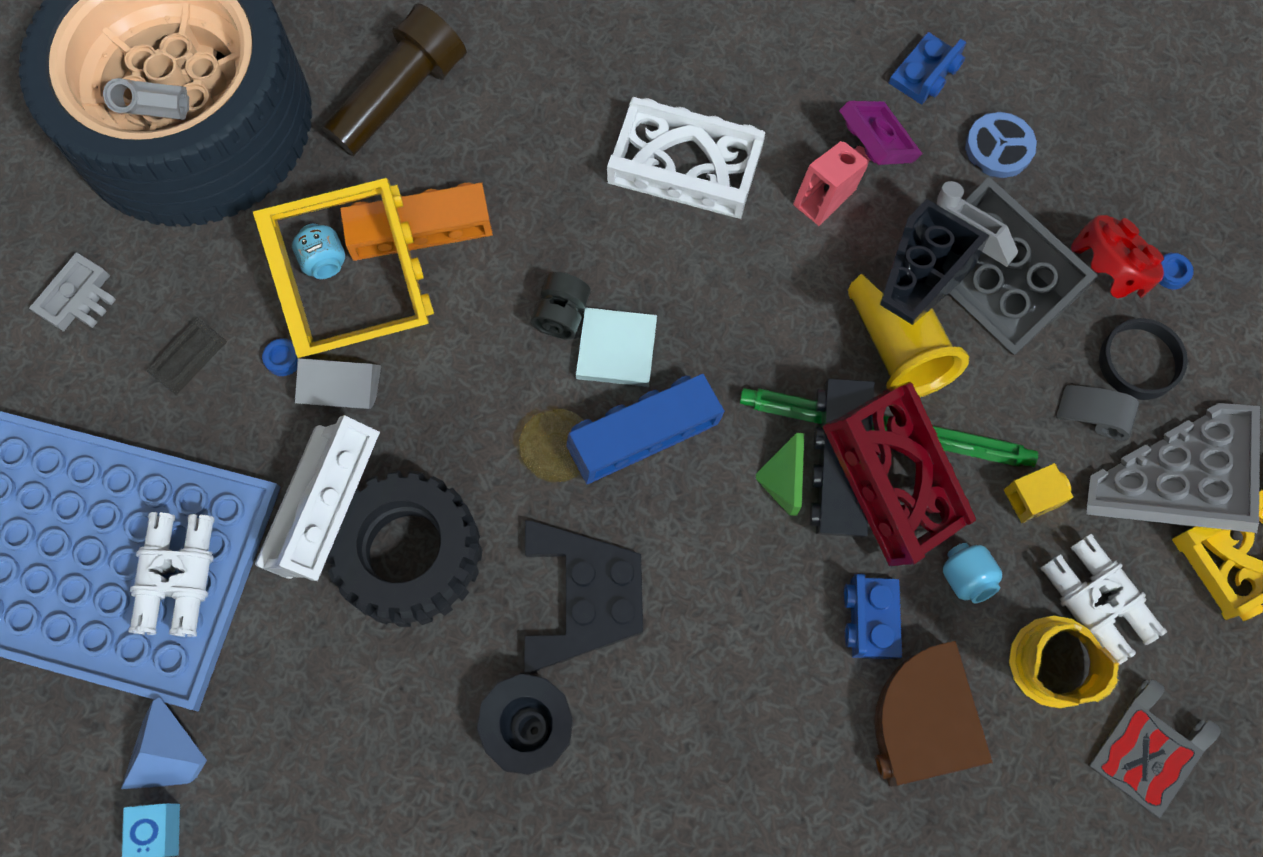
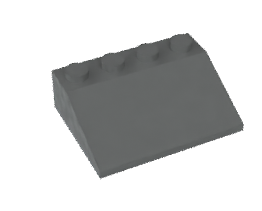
M988 176L965 201L1007 225L1018 254L1006 267L982 252L974 268L950 294L1015 355L1097 280L1098 275Z

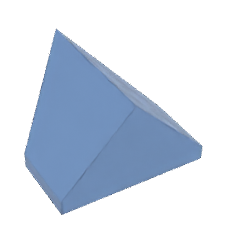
M160 697L152 701L143 719L121 789L189 784L197 778L207 761Z

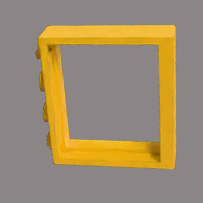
M387 178L253 211L297 358L430 323L428 316L433 315L434 311L429 294H421L418 280L424 279L420 261L418 257L411 258L408 244L414 243L408 221L401 223L397 209L404 207L398 185L391 186ZM381 194L415 315L313 341L277 221Z

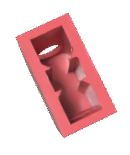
M840 141L812 162L808 167L793 205L820 226L857 189L870 161L865 153V148L862 146L852 148L846 142ZM828 184L830 186L829 190L824 192V186Z

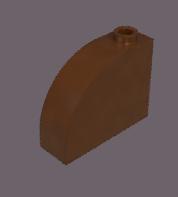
M956 641L930 647L912 656L895 669L881 690L875 712V734L880 754L875 755V762L881 779H887L889 787L993 763Z

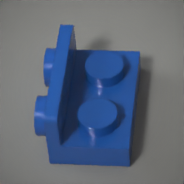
M928 32L890 77L889 84L922 105L929 96L935 98L940 93L947 81L944 77L948 73L954 75L959 70L965 60V57L961 54L967 42L960 39L954 47H951Z
M856 574L850 580V584H846L844 588L845 608H851V623H846L845 644L846 647H852V658H902L899 579L865 578V574Z

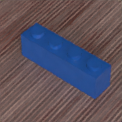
M704 374L694 378L684 376L676 380L671 385V388L660 393L658 390L650 391L641 396L638 402L628 407L618 405L610 409L605 414V417L592 422L588 419L576 424L571 429L572 432H569L567 448L586 485L718 425L725 411Z

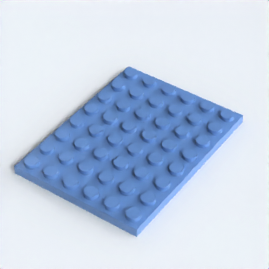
M0 411V657L155 700L160 697L165 703L199 712L281 487L277 483ZM151 512L158 513L157 516L160 515V512L175 516L169 547L172 551L184 549L188 515L196 514L197 518H199L201 514L215 518L209 552H212L214 560L210 563L206 585L208 597L200 604L196 637H188L187 634H185V637L169 634L176 600L172 597H165V599L160 601L156 635H148L146 632L145 635L128 632L135 597L131 595L130 587L134 586L139 557L136 556V552L140 547H144L149 520L148 514ZM175 569L174 573H167V575L161 576L169 580L170 576L183 572Z

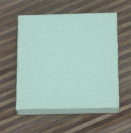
M585 308L576 379L649 387L657 315Z

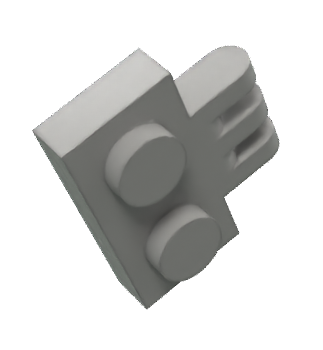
M76 252L29 309L63 332L75 318L93 328L97 321L88 315L89 311L91 310L101 317L106 313V310L97 304L98 300L101 299L109 305L116 301L113 296L100 288L110 275L103 268Z

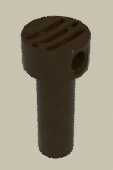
M415 4L404 21L393 27L392 33L398 45L322 125V129L328 137L349 155L355 156L429 74L439 80H444L454 65L466 56L465 45L447 22L430 8L422 4Z

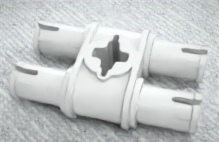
M151 512L148 514L149 520L144 547H140L136 552V556L139 557L134 586L130 587L131 595L135 597L128 632L145 635L146 632L148 635H156L160 601L165 599V597H172L176 600L169 634L185 637V634H187L188 637H196L200 604L208 597V592L206 591L210 563L214 560L212 552H209L215 518L201 514L199 518H197L196 514L188 515L184 549L172 551L169 547L175 516L162 512L157 516L158 513ZM175 569L183 572L170 576L169 580L161 576L167 575V573H174Z
M1092 533L1070 547L1093 575L1090 577L1092 580L1090 583H1082L1061 554L1040 568L1062 597L1059 600L1062 607L1066 606L1077 622L1091 631L1101 647L1106 648L1118 661L1119 665L1127 661V657H1133L1136 652L1113 625L1116 622L1115 617L1124 616L1142 639L1144 645L1154 642L1159 638V635L1163 636L1167 632L1144 602L1147 599L1144 592L1140 593L1121 569L1123 567L1121 563L1111 561L1094 539ZM1103 593H1112L1104 605L1095 607V603L1098 602Z

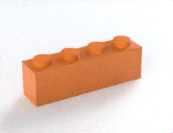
M462 183L454 188L443 190L428 189L421 194L401 196L404 207L397 208L401 223L408 221L414 243L408 244L409 251L493 235L482 183ZM383 201L371 203L356 202L351 206L340 208L345 243L353 261L397 253Z

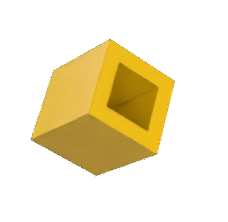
M1055 463L1014 480L1004 489L1021 523L1059 508L1074 498L1067 476L1059 472Z

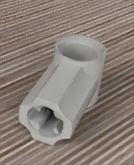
M116 78L110 80L103 90V98L107 107L117 113L185 120L186 114L189 111V96L184 86ZM127 88L131 90L133 97L132 102L128 106L123 99L124 91Z

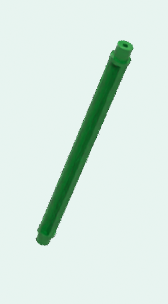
M746 388L742 390L740 404L753 406L754 410L821 424L822 412L816 411L815 400L759 388L757 391ZM884 415V426L887 431L886 424L890 416ZM933 426L944 451L1018 467L1020 464L1035 467L1037 463L1038 451L1026 449L1024 445Z

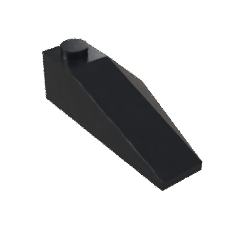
M926 199L907 219L880 305L913 325L956 288L974 268L990 235Z

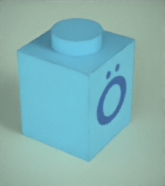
M180 804L124 807L122 857L179 856Z

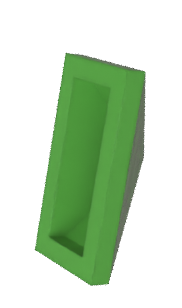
M796 433L756 473V480L792 516H797L802 507L804 433Z

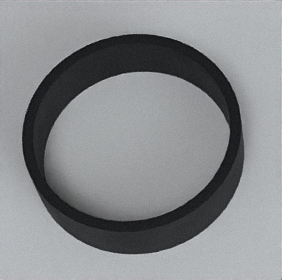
M1138 318L1120 324L1107 336L1100 348L1099 364L1103 376L1116 391L1131 395L1137 400H1152L1165 395L1182 380L1186 373L1188 358L1183 342L1171 328L1152 319ZM1137 329L1150 332L1163 340L1172 352L1175 361V374L1169 386L1157 390L1138 388L1125 381L1118 374L1111 360L1110 348L1114 336L1122 331Z

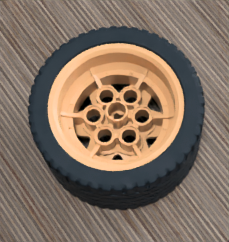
M44 0L40 5V11L37 10L32 17L33 23L28 25L25 33L27 37L23 38L21 46L23 51L20 52L19 63L21 64L19 66L20 87L23 92L24 101L36 123L94 192L116 210L119 209L121 213L129 217L133 215L135 219L143 222L147 220L151 224L160 225V223H164L165 226L173 227L176 224L185 227L192 226L195 223L197 225L207 224V221L217 222L223 220V217L229 216L230 218L237 215L238 211L242 209L245 211L253 207L252 204L256 201L259 203L265 199V195L268 192L272 193L278 188L277 184L279 182L283 183L288 177L287 173L289 170L292 171L296 166L297 158L300 159L304 151L303 145L306 146L309 138L307 132H310L312 101L306 78L272 0ZM217 51L224 54L226 57L217 61ZM116 78L184 86L189 96V111L186 114L185 120L117 113L107 107L104 102V87L110 80ZM129 88L123 94L124 102L128 106L133 98Z

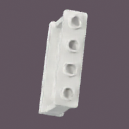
M632 97L613 155H611L607 166V181L609 184L741 219L762 151L765 132L751 125H739L724 121L717 116L693 113L683 107L674 108L659 104L652 99ZM641 123L659 127L656 131H649L645 128V134L650 141L649 143L642 141L635 132L636 127ZM693 140L703 150L710 163L695 166L686 175L678 173L675 170L674 162L664 150L676 144ZM630 142L640 149L632 160L625 159ZM727 147L746 150L748 156L741 163L726 164L725 162L734 160L738 155V152H729ZM654 157L662 161L666 168L655 167L654 165H659V161L654 159ZM744 172L740 189L730 187L729 174ZM703 173H714L706 174V178H708L709 181L697 178L698 175Z
M345 415L339 417L336 424L327 427L318 425L314 428L255 562L257 567L287 579L300 577L318 581L380 432Z

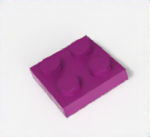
M848 101L839 110L846 120L845 125L847 129L861 140L866 147V155L878 165L913 163L922 155L920 149L885 102Z

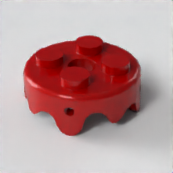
M1098 215L1082 228L1080 234L1071 245L1072 252L1076 254H1081L1092 248L1094 255L1091 269L1094 272L1107 273L1113 277L1114 281L1111 284L1110 292L1115 298L1125 297L1138 290L1136 294L1142 298L1163 279L1164 270L1161 263L1164 260L1163 255L1157 248L1148 244L1139 235L1136 225L1126 218L1120 221L1108 215Z

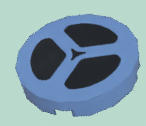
M996 112L986 114L975 121L966 137L965 149L969 160L974 166L977 164L979 168L983 169V173L993 177L1006 178L1016 176L1028 167L1036 154L1037 141L1033 130L1024 120L1013 114Z

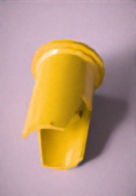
M860 274L851 282L848 288L849 298L853 300L890 375V379L886 384L887 389L911 382L918 395L923 397L952 383L964 372L969 364V355L961 347L952 346L933 308L911 325L880 305L883 293L864 274Z
M1059 616L1035 619L1020 629L1011 644L1009 664L1013 679L1026 696L1041 705L1065 708L1092 701L1099 702L1111 694L1119 681L1117 679L1118 661L1106 648L1101 647L1088 628L1073 619ZM1059 631L1069 632L1077 637L1086 647L1090 659L1089 674L1083 684L1074 691L1063 694L1051 692L1036 677L1039 672L1042 649L1048 639Z

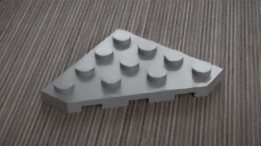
M1218 403L1207 409L1206 415L1194 422L1188 420L1164 434V439L1149 447L1146 444L1121 458V463L1110 470L1105 471L1102 469L1090 476L1087 515L1257 533L1259 526L1260 406Z

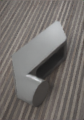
M953 181L945 182L938 195L937 205L990 235L982 252L1007 267L1018 254L1008 226L961 199L964 189L960 184Z

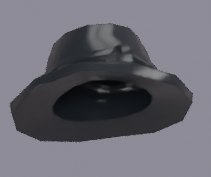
M522 673L497 683L481 702L477 730L485 753L504 772L530 775L552 767L568 748L571 741L573 716L565 694L549 680ZM538 728V733L533 735L532 729Z

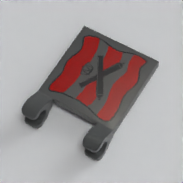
M1152 679L1141 683L1132 701L1088 766L1157 818H1161L1203 753L1219 737L1221 728L1210 720H1200L1193 728L1189 738L1186 739L1149 712V709L1160 699L1165 691L1163 685Z

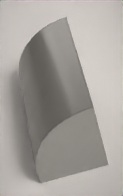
M298 358L295 403L371 409L377 397L381 365Z

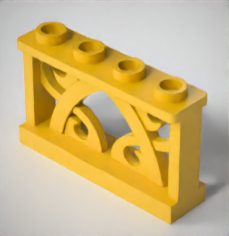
M1263 490L1259 491V521L1262 524ZM1195 526L1174 537L1172 541L1178 550L1184 553L1222 610L1221 614L1225 620L1240 616L1242 621H1246L1263 612V560L1246 554L1253 545L1255 533L1239 531L1243 536V541L1238 549L1233 546L1239 540L1236 541L1231 538V530ZM1201 542L1216 556L1225 561L1219 569ZM1233 566L1240 569L1235 576L1236 586H1240L1243 579L1248 580L1252 585V591L1247 596L1235 594L1227 582L1228 573Z

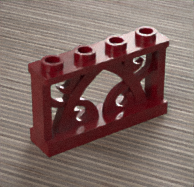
M911 382L890 387L843 416L823 425V429L889 566L916 564L925 557L924 554L966 525L976 521L969 500L962 490L954 473L953 466L949 462L938 439L936 430L933 428L922 405L920 396ZM889 406L893 416H890L887 420L886 431L883 417L886 408ZM872 414L874 430L866 431L861 420ZM891 449L903 453L916 463L915 485L912 496L903 489L893 488L887 477L891 466ZM898 499H900L905 505H901ZM925 511L939 513L942 522L940 524L932 522L926 516ZM920 524L928 532L917 539L914 532Z

